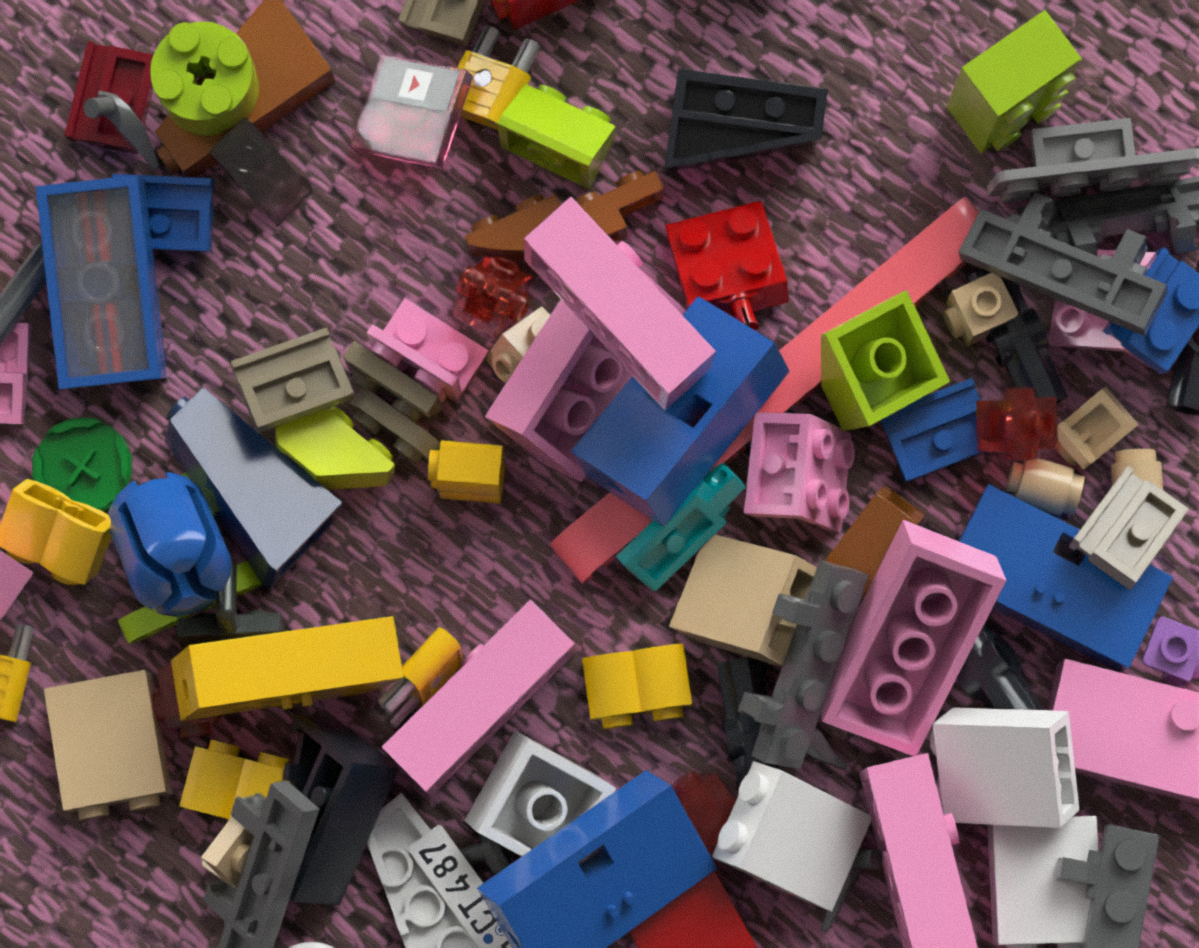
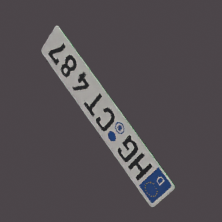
M437 825L408 847V851L479 948H512L477 890L483 882L441 825Z

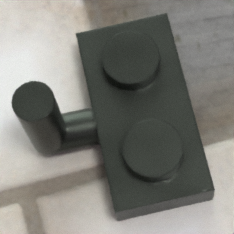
M231 563V576L223 591H216V614L199 613L189 618H178V640L182 651L189 645L285 632L281 613L252 610L244 615H237V566L234 563Z

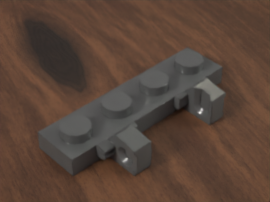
M1199 176L1180 179V182L1161 186L1145 185L1054 201L1055 213L1046 230L1052 233L1054 239L1097 256V243H1102V240L1113 235L1125 234L1127 229L1143 233L1168 231L1171 246L1177 254L1196 251L1195 229L1199 227ZM1027 206L1018 207L1017 215L1022 216Z
M1037 192L1033 193L1022 216L1012 213L1007 220L985 210H980L958 252L960 260L1146 336L1168 293L1167 284L1147 277V267L1140 265L1148 249V246L1145 245L1146 236L1127 229L1113 257L1105 254L1098 257L1058 241L1052 237V233L1046 231L1055 213V204L1052 198Z
M820 560L805 599L781 593L778 594L772 613L797 624L772 697L744 692L738 712L749 715L755 721L762 723L751 756L764 763L801 769L852 621L860 603L868 574L854 568Z
M287 780L271 783L267 797L261 793H255L252 796L242 798L239 796L235 798L230 815L246 828L254 838L237 889L223 880L209 883L203 901L224 920L225 927L218 948L274 947L319 812V808Z
M1107 824L1104 827L1100 852L1089 850L1087 862L1066 857L1059 858L1055 878L1072 880L1079 884L1087 885L1085 898L1091 899L1082 948H1139L1160 835Z

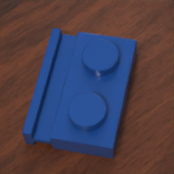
M113 174L112 178L125 177V176H134V175H128V174ZM138 175L145 179L152 249L212 252L213 188H215V180L211 178ZM126 200L122 201L121 207H127ZM119 214L115 231L116 247H131L130 237H119Z
M1164 247L1156 251L1146 266L1148 270L1146 276L1167 284L1168 293L1146 336L1110 321L1102 330L1105 334H1111L1119 340L1121 346L1160 375L1169 371L1199 326V273L1185 262L1177 261L1168 254L1170 251Z
M973 378L926 395L879 421L885 432L886 440L904 484L995 450L1000 446L982 399L979 398Z

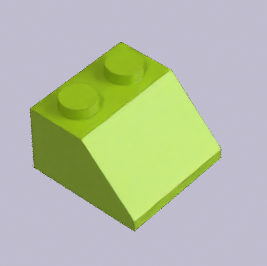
M525 84L497 122L500 147L590 190L616 138V126L610 124L611 118L596 108L584 106L583 110L566 103V97L549 86L539 85L538 89Z
M907 290L821 334V387L842 431L871 426L950 382Z

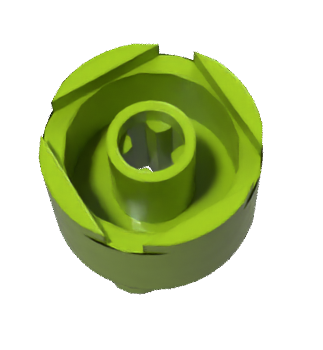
M183 22L174 26L155 50L151 62V82L154 92L168 116L183 130L201 136H214L223 133L224 130L236 124H241L252 113L259 95V81L256 68L245 43L230 29L212 22ZM206 73H213L214 79H205L202 86L197 84L196 80L198 77H204Z

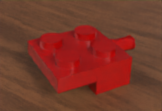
M762 201L665 225L668 243L687 309L699 296L746 325L745 317L748 327L756 331L759 325L753 311L789 303L787 278Z

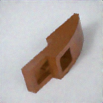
M656 170L647 175H643L642 171L630 173L615 183L616 189L598 196L596 191L589 192L576 198L575 201L611 240L616 242L627 237V226L623 217L664 198V187ZM542 194L535 195L519 203L516 206L518 212L499 220L498 215H492L476 222L471 226L472 233L465 235L466 246L470 254L492 259L525 260L524 238L561 206L557 195L555 194L546 199Z

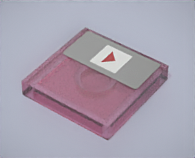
M381 54L351 147L367 154L443 169L473 75L465 69Z

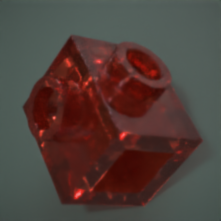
M488 255L474 267L467 266L461 274L456 286V292L459 294L451 316L495 338L513 322L519 323L525 317L532 301V296L528 295L527 291L533 276L519 270V266L508 258Z
M1035 387L1005 388L1004 398L976 401L978 452H1006L1008 461L1038 459L1037 450L1058 448L1056 397H1035Z

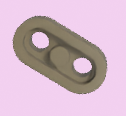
M360 387L353 400L349 402V405L356 410L351 417L356 423L374 435L378 433L380 428L396 439L392 447L414 464H417L421 457L429 462L430 450H440V442L369 390Z

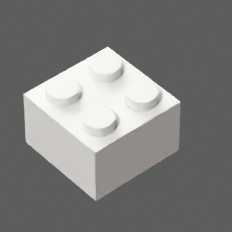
M514 731L468 813L465 822L481 835L523 856L614 793L616 788L601 777L521 733Z

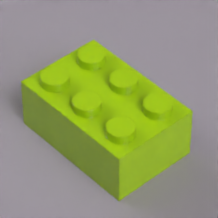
M1044 10L964 65L960 70L946 107L981 154L992 146L997 152H1000L1022 135L1019 130L1032 118L1037 124H1040L1062 107L1059 102L1069 94L1067 88L1076 81L1074 73L1082 58L1047 11Z

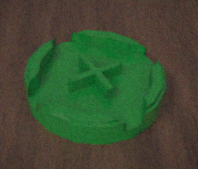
M71 418L54 425L45 434L46 437L41 441L40 445H37L32 457L33 481L48 485L65 494L73 501L87 504L104 513L109 511L117 494L129 485L133 479V457L126 440L112 426L94 418Z

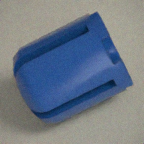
M166 472L167 478L152 479L138 486L136 481H132L117 494L108 515L111 520L110 534L137 601L150 610L156 609L159 614L181 617L203 611L217 599L215 591H223L231 576L232 559L201 488L186 476Z

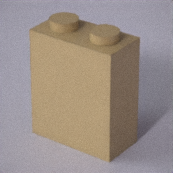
M714 535L699 549L669 627L700 643L782 667L797 624L772 613L778 594L781 593L805 599L817 567L796 555Z
M147 670L44 688L63 811L70 813L78 812L79 820H87L110 815L109 806L129 802L130 811L160 806L159 796L172 794L152 673Z

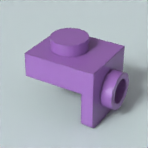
M1164 616L1158 618L1142 657V663L1145 666L1163 672L1161 679L1177 686L1189 683L1192 678L1198 679L1199 630Z

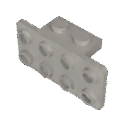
M1131 118L1031 129L1029 138L1033 167L1000 171L987 185L988 196H1001L1002 203H1014L1031 199V193L1050 190L1051 197H1066L1081 193L1080 187L1100 184V190L1108 192L1130 188V182L1139 179L1149 178L1151 186L1174 184L1180 182V176L1189 174L1190 169L1199 162V148L1135 155Z

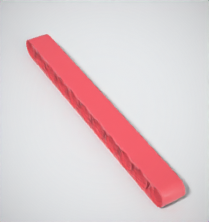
M967 197L962 198L779 350L790 372L757 413H785L792 405L796 404L798 406L821 387V334L905 290L908 291L916 307L936 290L935 286L945 277L950 279L967 264V262L960 260L958 252L979 214L977 208ZM754 416L709 472L722 462L728 465L747 449L745 445L752 440ZM609 492L551 542L550 547L580 583L585 584L593 578L591 575L603 564L606 567L616 559V556L653 520Z

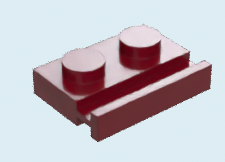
M87 41L64 134L66 139L74 142L75 140L89 143V145L138 155V151L122 138L109 119L106 117L88 118L84 113L83 107L87 99L97 98L99 91L109 92L117 95L127 103L139 117L143 126H145L153 93L151 62L154 54L111 45L106 47Z

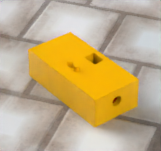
M393 616L189 645L171 660L181 721L282 706V710L293 708L292 704L302 703L303 707L313 705L312 701L381 691L404 678Z

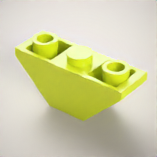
M335 406L274 428L276 448L327 490L386 486L393 478L395 464L391 461L393 456L389 450L376 439L370 438L368 441L353 430L354 423Z

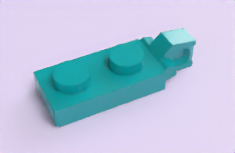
M722 462L703 478L664 527L652 521L616 557L623 566L651 591H657L727 523L724 516L730 509L728 504L746 488L745 485Z

